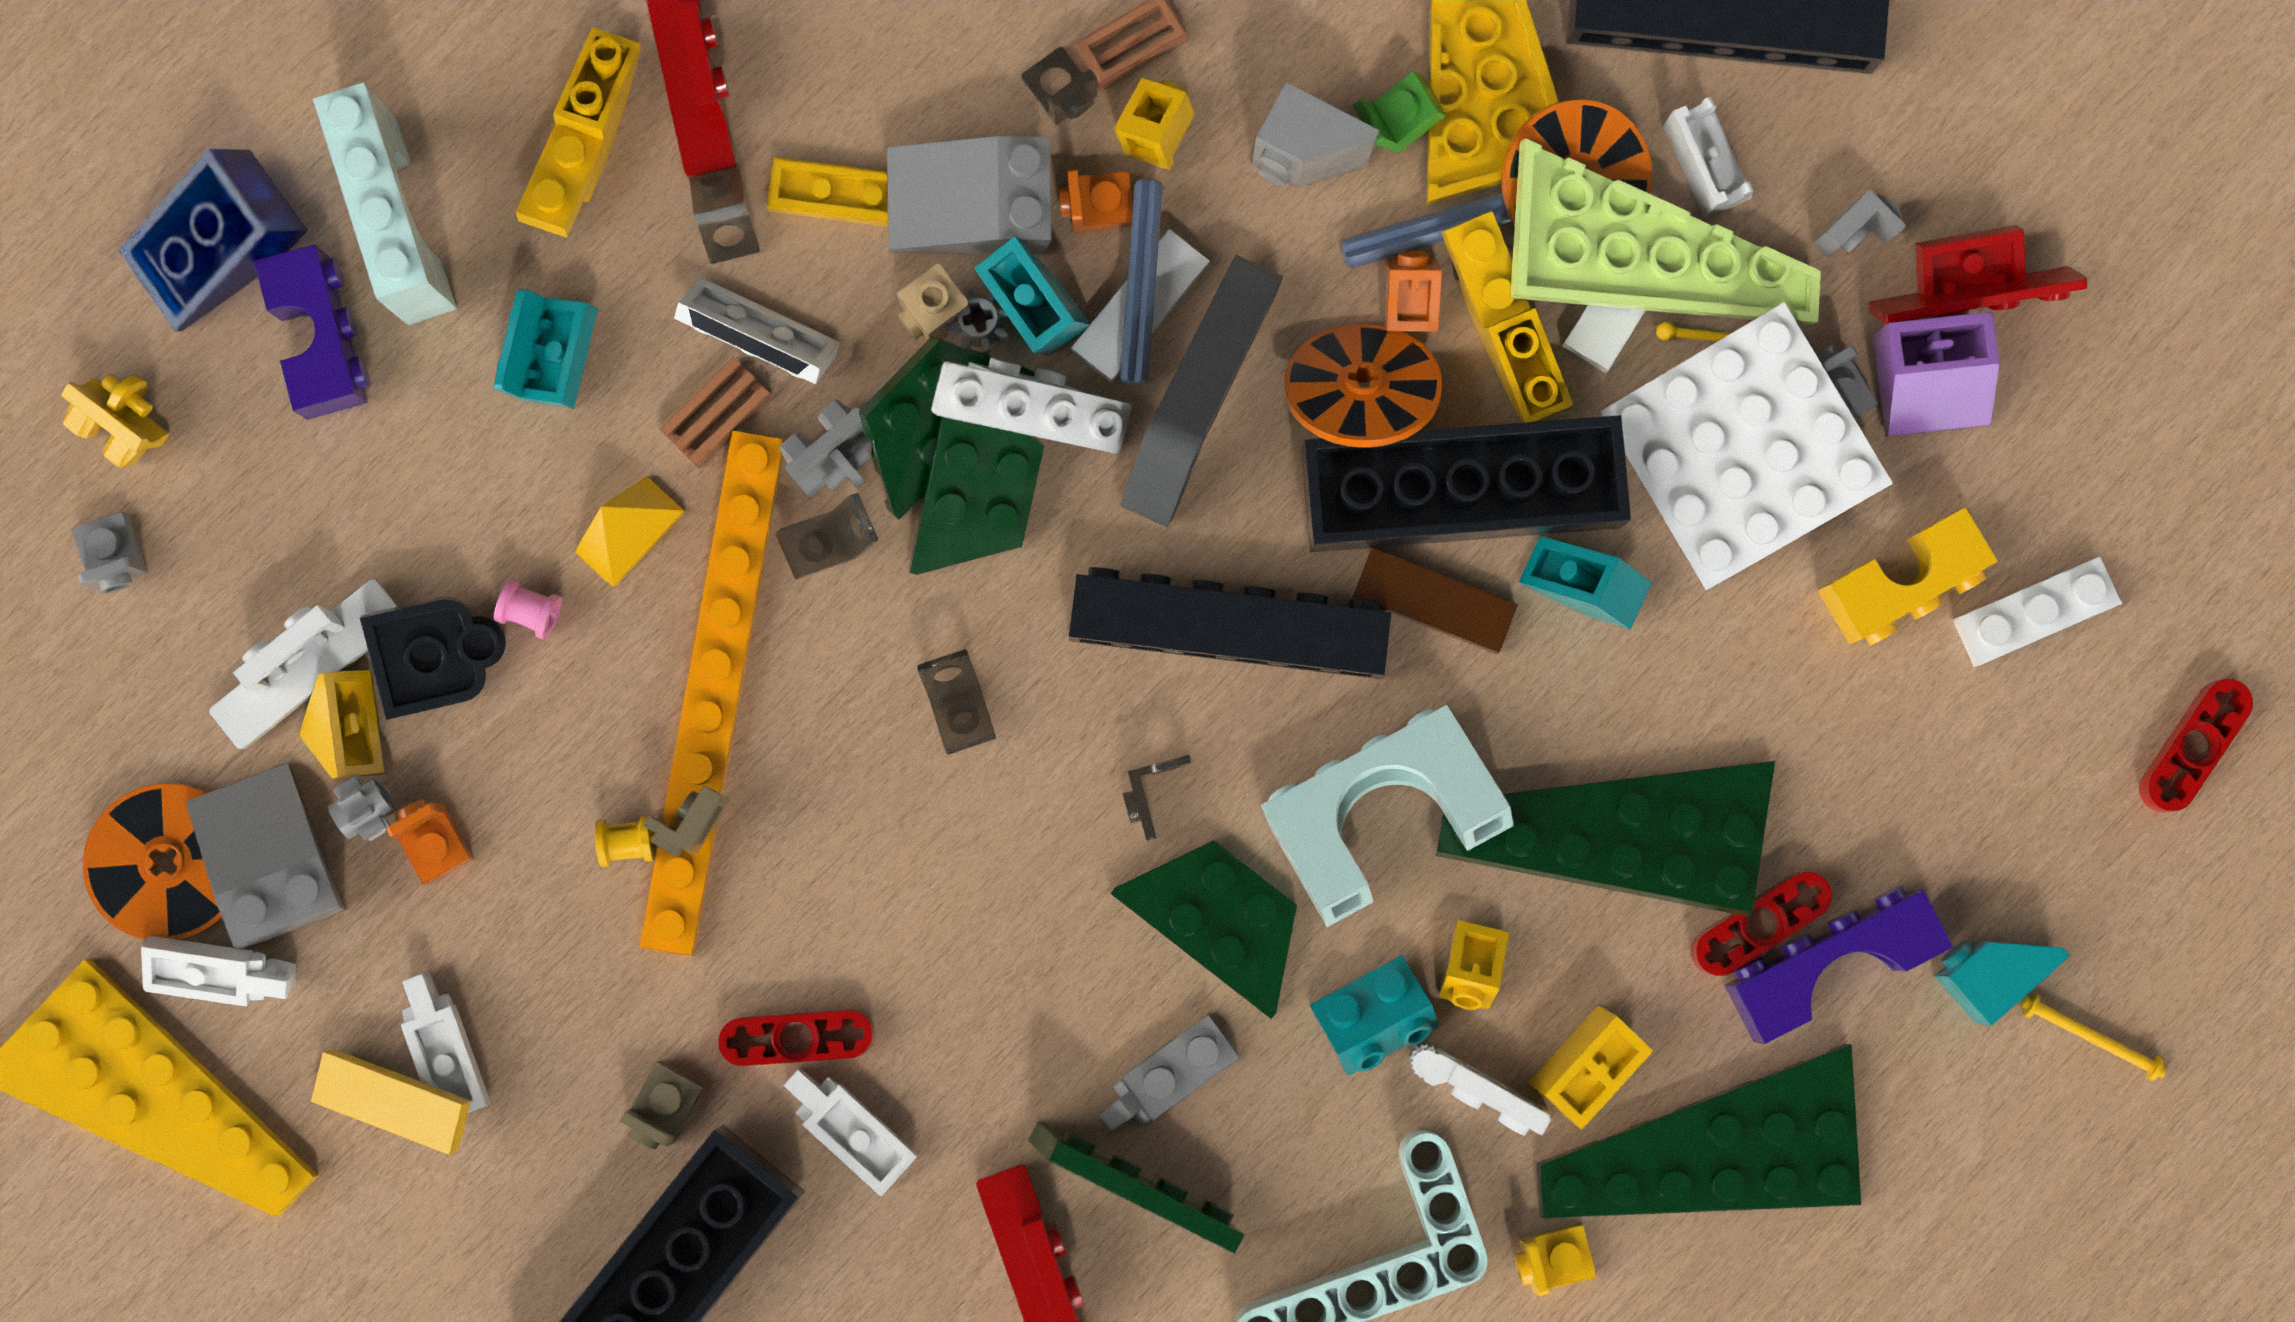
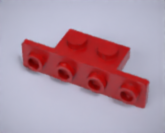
M646 0L684 173L688 178L733 169L736 166V161L722 98L730 97L723 67H715L711 49L717 48L719 45L712 17H703L700 0Z
M2013 225L1915 243L1918 293L1870 301L1869 312L1883 324L1918 320L1931 316L1940 318L1968 315L1969 310L1988 307L1992 310H2009L2018 307L2021 300L2038 298L2042 301H2059L2070 297V292L2087 289V277L2068 266L2026 273L2024 229Z
M1019 1164L979 1179L976 1187L1024 1322H1082L1077 1308L1085 1306L1080 1287L1075 1275L1065 1276L1059 1257L1067 1253L1056 1223L1047 1225L1026 1165Z

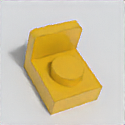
M1458 920L1453 932L1446 974L1440 986L1439 997L1450 1000L1455 1006L1462 1009H1490L1500 989L1510 932Z
M1577 1223L1519 1238L1522 1253L1514 1254L1518 1276L1522 1286L1531 1285L1532 1291L1538 1297L1548 1295L1550 1289L1597 1278L1583 1224Z

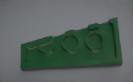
M1037 1122L1028 1139L1049 1162L1234 1254L1245 1235L1231 1223L1234 1214L1208 1200L1205 1201L1203 1207L1185 1199L1188 1191L1162 1177L1159 1178L1157 1184L1140 1175L1142 1168L1116 1154H1113L1112 1158L1109 1159L1093 1151L1096 1146L1095 1144L1067 1130L1065 1135Z

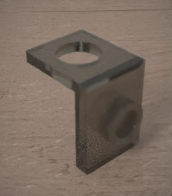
M1061 46L1021 74L1023 82L1056 126L1066 118L1073 120L1084 114L1095 103L1094 99L1098 97L1096 75L1091 69L1082 74ZM1051 68H1061L1069 74L1071 83L1054 95H1050L1041 86L1042 75Z
M736 163V166L731 169L689 178L694 217L710 263L715 264L759 253L760 246L747 209L739 164ZM733 225L739 227L743 231L744 236L736 245L723 246L714 240V233L722 226Z
M858 493L847 497L831 512L782 527L775 533L795 579H800L855 560L878 541V536ZM850 513L856 517L859 523L860 538L856 536L852 529Z
M967 649L917 665V670L930 700L946 754L949 755L996 739V733L980 683ZM947 668H959L962 670L957 677L948 681H937L934 679L938 672Z
M1190 755L1128 771L1132 791L1122 793L1130 824L1141 822L1146 842L1155 840L1156 834L1141 778L1191 765Z

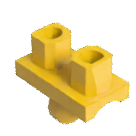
M112 374L107 375L103 381L93 378L81 386L70 382L61 394L63 398L71 403L62 425L75 435L85 439L95 437L101 427L107 430L112 435L102 450L103 456L117 467L124 468L135 465L147 449L163 446L170 435L169 432L147 416L151 412L153 405L143 398L147 390V383L138 375L128 376L122 382Z

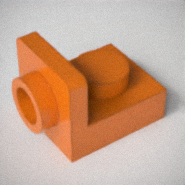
M1078 169L1067 170L1068 185L1058 186L1061 218L1072 217L1073 232L1132 227L1133 202L1129 171L1078 176Z
M1415 250L1401 251L1398 253V258H1386V330L1439 332L1442 270L1437 259L1429 258V253Z
M424 799L415 801L396 812L395 816L398 821L386 828L390 838L399 840L423 885H429L474 859L444 804L434 802L426 804Z

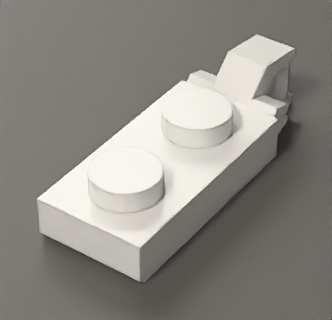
M150 935L147 936L141 945L142 979L145 992L247 1007L250 1001L264 1000L265 996L286 999L294 984H296V964L273 958L266 960V955L259 952L253 953L251 950Z
M424 972L403 980L402 983L411 1007L401 1010L404 1023L400 1025L420 1081L471 1100L468 1113L491 1105L456 1004L453 1005L449 993L439 996L430 972Z
M800 1067L785 1082L784 1087L803 1103L795 1112L804 1121L802 1125L881 1197L918 1157V1154L853 1094L842 1084L838 1085L829 1076L820 1085Z

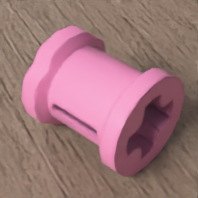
M510 578L504 585L494 610V621L501 624L507 621L534 630L537 638L546 640L558 620L563 602L562 597L555 594L546 597L521 587V581Z

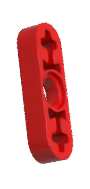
M2222 679L2210 682L2200 690L2141 778L2139 792L2147 807L2156 812H2175L2183 810L2193 801L2252 712L2253 697L2245 684L2235 679ZM2226 693L2232 695L2229 703L2235 708L2233 712L2221 713L2213 724L2199 720V717L2202 719L2214 717L2220 708V702L2215 699L2216 695ZM2191 731L2202 733L2209 744L2207 755L2200 761L2189 758L2184 751V739ZM2171 758L2177 765L2170 763ZM2179 767L2193 771V775L2190 773L2179 774L2173 782L2172 789L2178 793L2176 798H2164L2163 800L2160 798L2163 789L2157 784L2158 780L2171 779Z
M1814 872L1791 874L1755 897L1753 911L1758 908H1764L1775 919V929L1769 937L1765 939L1755 938L1748 930V917L1730 913L1696 936L1691 947V956L1694 964L1699 970L1708 975L1725 976L1733 973L1822 916L1828 910L1832 901V891L1829 883L1821 875ZM1799 882L1804 887L1815 886L1817 893L1811 897L1814 906L1810 909L1807 905H1797L1787 911L1788 915L1794 918V921L1788 924L1784 910L1773 901V898L1778 895L1780 903H1787L1798 896L1799 891L1796 885ZM1734 923L1738 936L1750 946V949L1744 953L1742 944H1736L1725 951L1724 957L1727 962L1724 965L1718 961L1708 962L1705 958V955L1711 950L1708 941L1712 938L1716 943H1724L1736 936L1728 929Z
M858 1010L741 1017L731 1020L722 1028L718 1038V1047L724 1059L736 1066L850 1059L864 1054L871 1047L875 1031L869 1017ZM827 1019L825 1031L841 1029L845 1025V1019H853L855 1028H863L864 1038L855 1041V1049H846L845 1040H828L826 1044L829 1052H819L822 1032L817 1020ZM792 1022L805 1024L812 1035L809 1048L802 1053L788 1051L782 1042L783 1030ZM765 1023H774L771 1042L776 1056L766 1055L768 1045H756L749 1048L747 1057L741 1056L740 1048L731 1047L730 1037L739 1035V1026L747 1027L748 1035L758 1036L768 1034Z

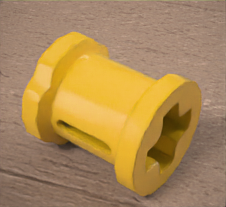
M641 816L640 820L635 822L608 824L605 819L595 822L596 853L601 868L609 867L612 861L643 858L647 862L655 861L656 844L651 842L655 832L644 826L648 816Z

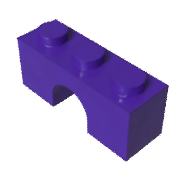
M313 244L255 260L254 264L266 310L281 321L301 316L311 317L315 327L314 339L305 352L295 357L280 360L292 410L308 420L368 403L364 387L370 386V377L363 358L355 356L351 338L357 336V327L351 310L348 306L343 307L338 289L344 287V278L335 257L330 258L317 245Z

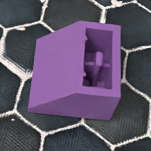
M1993 312L1887 323L1872 335L1885 437L1991 425L2000 364Z

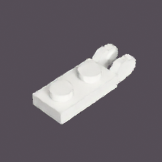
M1420 1043V1046H1415V1049L1411 1050L1412 1055L1409 1056L1411 1059L1410 1064H1412L1411 1069L1414 1070V1074L1418 1075V1078L1423 1077L1424 1081L1432 1086L1448 1082L1455 1086L1451 1092L1454 1097L1478 1110L1482 1103L1501 1112L1498 1118L1500 1123L1523 1136H1526L1529 1129L1540 1135H1543L1551 1121L1546 1107L1440 1048L1435 1049L1433 1044Z

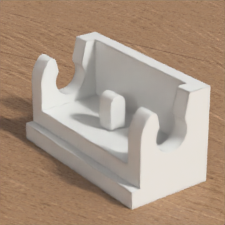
M1712 97L1704 99L1702 104L1691 110H1688L1687 106L1674 110L1663 125L1704 219L1751 200L1754 193L1751 183L1746 182L1716 116L1714 111L1716 105Z

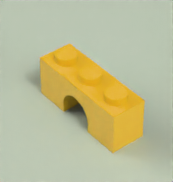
M1966 507L1951 513L1906 539L1918 562L1916 577L1910 585H1899L1891 581L1883 573L1876 559H1873L1817 590L1849 644L1865 638L1869 646L1898 631L1893 622L1910 612L1914 620L1943 605L1938 597L1940 594L1953 587L1961 594L1987 579L1983 570L1998 562Z

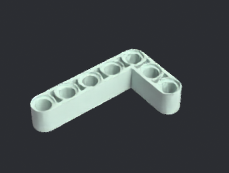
M1421 1129L1407 1134L1401 1141L1398 1150L1399 1161L1427 1240L1249 1302L1240 1308L1234 1322H1248L1254 1316H1264L1272 1322H1300L1295 1318V1309L1298 1303L1305 1298H1315L1323 1303V1314L1316 1322H1366L1462 1288L1479 1280L1486 1271L1488 1263L1487 1253L1447 1143L1434 1132ZM1423 1141L1434 1142L1438 1149V1158L1435 1164L1428 1169L1421 1170L1415 1168L1411 1161L1413 1148ZM1443 1192L1453 1194L1456 1201L1454 1213L1445 1220L1433 1219L1429 1212L1432 1198ZM1458 1244H1467L1473 1249V1262L1465 1270H1451L1447 1263L1449 1251ZM1407 1262L1420 1263L1424 1270L1423 1280L1420 1284L1409 1289L1400 1287L1396 1280L1399 1268ZM1356 1280H1366L1373 1284V1297L1364 1306H1353L1346 1301V1290Z

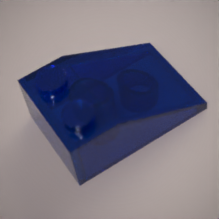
M207 149L118 251L174 331L178 332L188 328L258 278L254 264L255 260L288 252L308 229L251 150Z

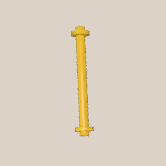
M2036 992L2032 993L2030 997L2026 995L2022 999L2020 1007L2023 1008V1016L2030 1018L2033 1014L2042 1017L2146 1071V1078L2151 1081L2156 1080L2158 1077L2163 1078L2166 1074L2167 1066H2165L2164 1057L2157 1055L2151 1059L2041 1003V995Z

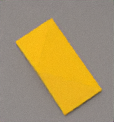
M645 476L600 507L576 548L575 553L615 588L680 519L685 511L652 480Z
M370 670L324 672L317 676L299 736L332 779L347 778L353 775L358 777L384 773Z

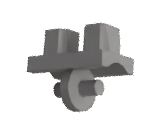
M834 400L820 411V415L817 418L827 430L826 433L814 443H811L802 432L794 433L780 445V450L787 462L784 468L809 498L825 485L832 491L847 478L857 489L865 483L856 470L872 458L867 452L872 445L870 438L864 433L858 407L851 410L840 401Z

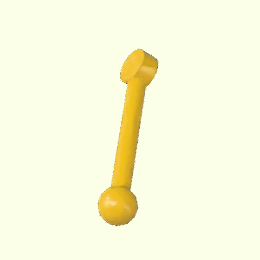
M1669 321L1659 323L1656 328V335L1662 341H1670L1677 337L1718 342L1731 334L1675 327Z

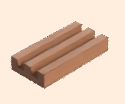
M1147 0L1075 42L1074 49L1079 57L1081 56L1089 74H1092L1097 87L1102 91L1188 41L1189 35L1168 0ZM1161 11L1164 17L1099 55L1094 57L1091 52L1094 48L1156 12ZM1169 28L1172 29V33L1147 46L1146 48L1135 53L1134 55L1123 60L1122 62L1116 64L1106 71L1102 70L1103 66L1109 64L1110 62L1121 57L1122 55L1133 50L1134 48L1140 46L1141 44L1152 39L1153 37L1164 32L1165 30Z
M733 356L659 430L699 468L732 435V431H737L772 395ZM737 375L740 379L680 436L677 432ZM750 388L754 394L695 451L690 444Z

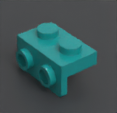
M518 289L509 314V324L501 356L497 364V373L494 381L495 390L524 402L574 409L598 308L586 302L545 298L530 290Z
M1403 955L1310 1004L1315 1018L1348 1076L1357 1071L1365 1072L1377 1067L1384 1060L1385 1056L1403 1046H1414L1423 1042L1433 1030L1439 1027L1433 1006Z

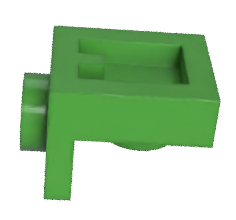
M1415 71L1409 73L1374 103L1360 98L1353 104L1361 121L1380 130L1375 147L1381 146L1396 153L1403 151L1447 116L1424 77Z

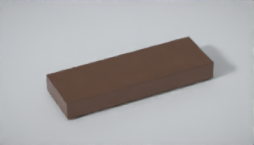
M1373 547L1370 549L1352 595L1354 599L1379 602L1380 609L1392 612L1395 615L1494 654L1500 653L1518 607L1516 603Z

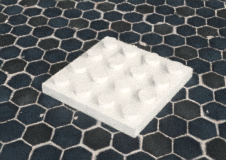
M1785 302L1600 411L1603 417L1622 416L1625 454L1706 591L1893 484Z

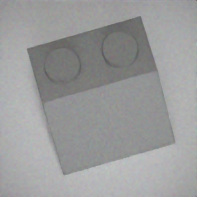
M1285 82L1256 136L1252 165L1259 168L1257 173L1262 178L1274 185L1284 187L1287 182L1299 188L1366 167L1371 159L1380 130Z

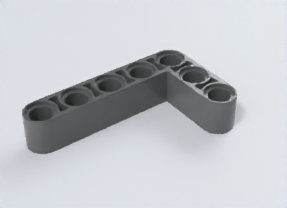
M1235 255L1148 426L1120 503L1121 507L1168 528L1183 497L1201 447L1272 305L1282 282V275Z

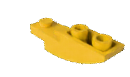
M594 27L591 28L553 112L555 121L553 130L517 207L516 216L519 222L566 238L568 237L583 201L590 202L604 168L632 86L642 49L641 43Z
M1488 211L1441 231L1459 277L1456 283L1500 382L1522 423L1535 422L1573 406L1536 308H1531L1526 299L1510 298L1512 259L1493 211Z

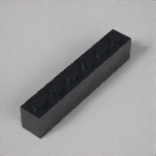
M1570 0L1566 44L1872 74L1885 59L1889 0Z
M1089 567L1088 575L1076 574L1069 630L1070 642L1372 679H1381L1385 675L1392 612L1379 611L1380 603L1376 601L1349 599L1348 607L1328 605V596L1314 593H1297L1296 601L1275 598L1276 590L1256 586H1246L1244 594L1223 592L1224 584L1220 582L1193 580L1192 588L1172 586V578L1169 576L1147 573L1141 574L1139 582L1119 579L1120 571L1100 567Z

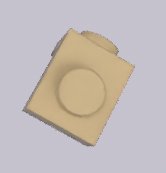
M939 264L934 265L896 293L903 308V311L897 316L914 340H917L922 335L926 340L931 336L944 339L948 336L945 324L968 308L967 299Z

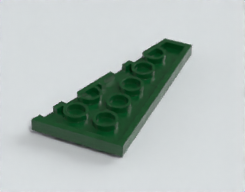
M1775 761L1503 794L1511 808L1513 827L1467 851L1443 813L1436 856L1749 917L1753 913Z
M1852 1044L1841 1045L1829 1050L1830 1052L1812 1059L1797 1062L1773 1074L1754 1081L1745 1082L1678 1108L1674 1112L1659 1118L1644 1121L1620 1133L1599 1141H1592L1538 1162L1540 1217L1544 1219L1861 1205Z

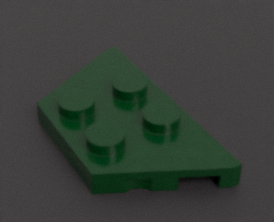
M931 336L858 411L864 433L870 438L872 445L871 457L875 470L881 476L887 500H885L886 508L898 520L925 494L941 416L932 412V405L942 365L945 362H952L968 366L969 362L988 366L992 356L973 349L968 350L954 343ZM1021 365L1020 374L1035 376L1032 370Z
M941 416L909 564V573L918 575L1022 547L1043 455V442L1035 436Z
M1214 840L1114 888L1111 892L1112 896L1270 1019L1274 1017L1277 1012L1297 905Z

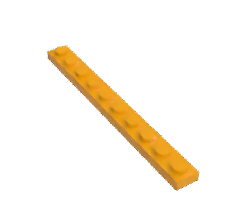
M732 431L662 818L663 822L675 829H678L682 822L676 818L677 813L691 791L699 794L704 785L724 794L784 456L780 450V445L785 442L784 439ZM719 819L698 854L690 853L683 849L679 857L657 846L639 948L695 956Z

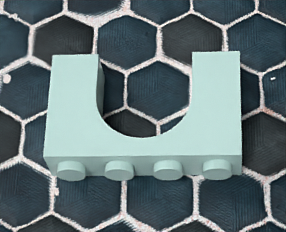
M364 82L313 98L376 299L407 325L457 310L443 262L428 248L421 237L399 182L396 170L410 166L411 162L395 115Z
M1448 705L1436 711L1429 709L1418 713L1403 729L1390 736L1383 734L1372 738L1364 744L1360 752L1343 761L1336 759L1324 764L1317 770L1314 777L1297 786L1290 784L1278 789L1270 796L1268 802L1261 805L1271 831L1326 927L1374 902L1365 877L1342 840L1343 825L1349 810L1366 793L1387 785H1406L1425 792L1440 806L1467 851L1513 827L1510 805Z

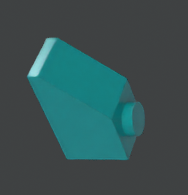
M1016 236L974 267L1033 353L1051 356L1091 325L1062 283Z
M1544 536L1539 537L1519 580V583L1590 618L1631 630L1652 584L1651 581L1618 557Z
M1962 941L1943 956L1941 961L1945 966L1934 977L1976 1024L1992 1026L2069 958L2070 954L2062 947L1975 941L1968 944L1967 941Z

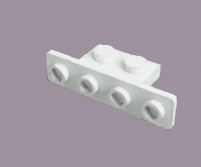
M993 357L990 358L988 366L969 362L968 366L952 362H945L942 365L932 405V412L938 416L1115 454L1121 450L1132 409L1131 404L1125 401L1085 393L1065 385L1067 376L1058 372L1036 368L1035 376L1020 374L1021 365Z
M372 579L333 610L316 605L313 609L307 606L298 610L284 623L286 630L271 642L269 640L259 642L243 655L242 660L244 664L233 672L241 684L213 705L209 710L210 715L238 749H247L311 697L318 674L344 671L368 651L360 622L361 615L395 608L398 605L381 584Z

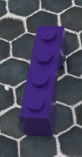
M1903 886L1893 888L1874 898L1877 905L1876 908L1860 916L1856 909L1846 912L1827 923L1831 931L1813 940L1809 933L1799 936L1780 947L1784 955L1767 964L1763 957H1760L1734 971L1737 979L1724 986L1753 1042L1767 1044L1811 1021V999L1815 983L1822 971L1841 956L1862 952L1879 959L1892 971L1907 972L1952 949L1953 945L1924 890H1909L1906 892Z

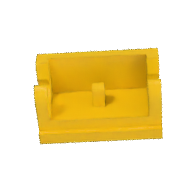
M1598 1005L1530 1079L1528 1084L1554 1105L1561 1115L1582 1130L1650 1056L1653 1050L1617 1015Z

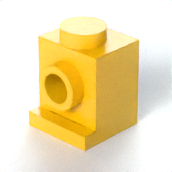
M1141 77L1114 130L1126 156L1170 170L1174 164L1172 156L1195 113L1189 96L1182 87L1170 81L1157 83Z

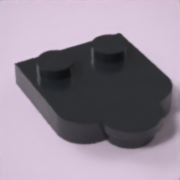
M439 597L360 616L386 720L473 699L484 687L486 668L500 660L506 647L504 631L497 622L484 616L473 617L467 605L453 597Z

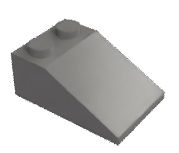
M992 136L887 148L888 252L992 254L1016 236L1033 254H1044L1051 242L1049 137Z
M289 763L186 801L210 884L234 947L247 949L346 910Z

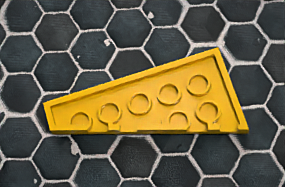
M1431 0L1429 87L1447 116L1428 130L1426 206L1501 185L1504 157L1519 128L1541 109L1559 102L1526 0Z
M84 959L0 1047V1091L274 1217L283 1215L319 1176L92 959Z

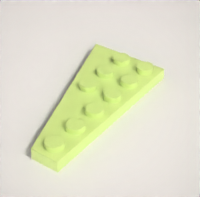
M1525 138L1520 142L1510 298L1755 320L1785 302L1797 324L1813 325L1818 323L1820 270L1767 246L1759 247L1733 235L1734 231L1718 224L1710 225L1690 216L1691 212L1618 179L1612 181L1586 169V165L1569 157L1563 159L1541 149L1542 145Z

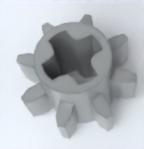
M969 289L968 308L957 316L959 322L951 323L947 326L949 335L952 336L963 335L962 348L970 350L972 345L982 347L983 352L990 355V344L996 339L1001 342L1009 340L1008 334L1000 328L999 323L1007 322L1010 319L1004 310L996 311L997 300L992 293L988 295L987 299L976 298L975 292ZM982 313L983 318L988 320L986 321L985 331L976 332L975 327L971 325L973 323L972 315Z
M353 775L333 788L339 800L329 805L328 810L339 830L348 839L360 834L364 841L369 839L371 842L387 832L386 828L390 826V823L386 817L397 809L391 795L377 778L374 777L365 783L361 776L356 777Z

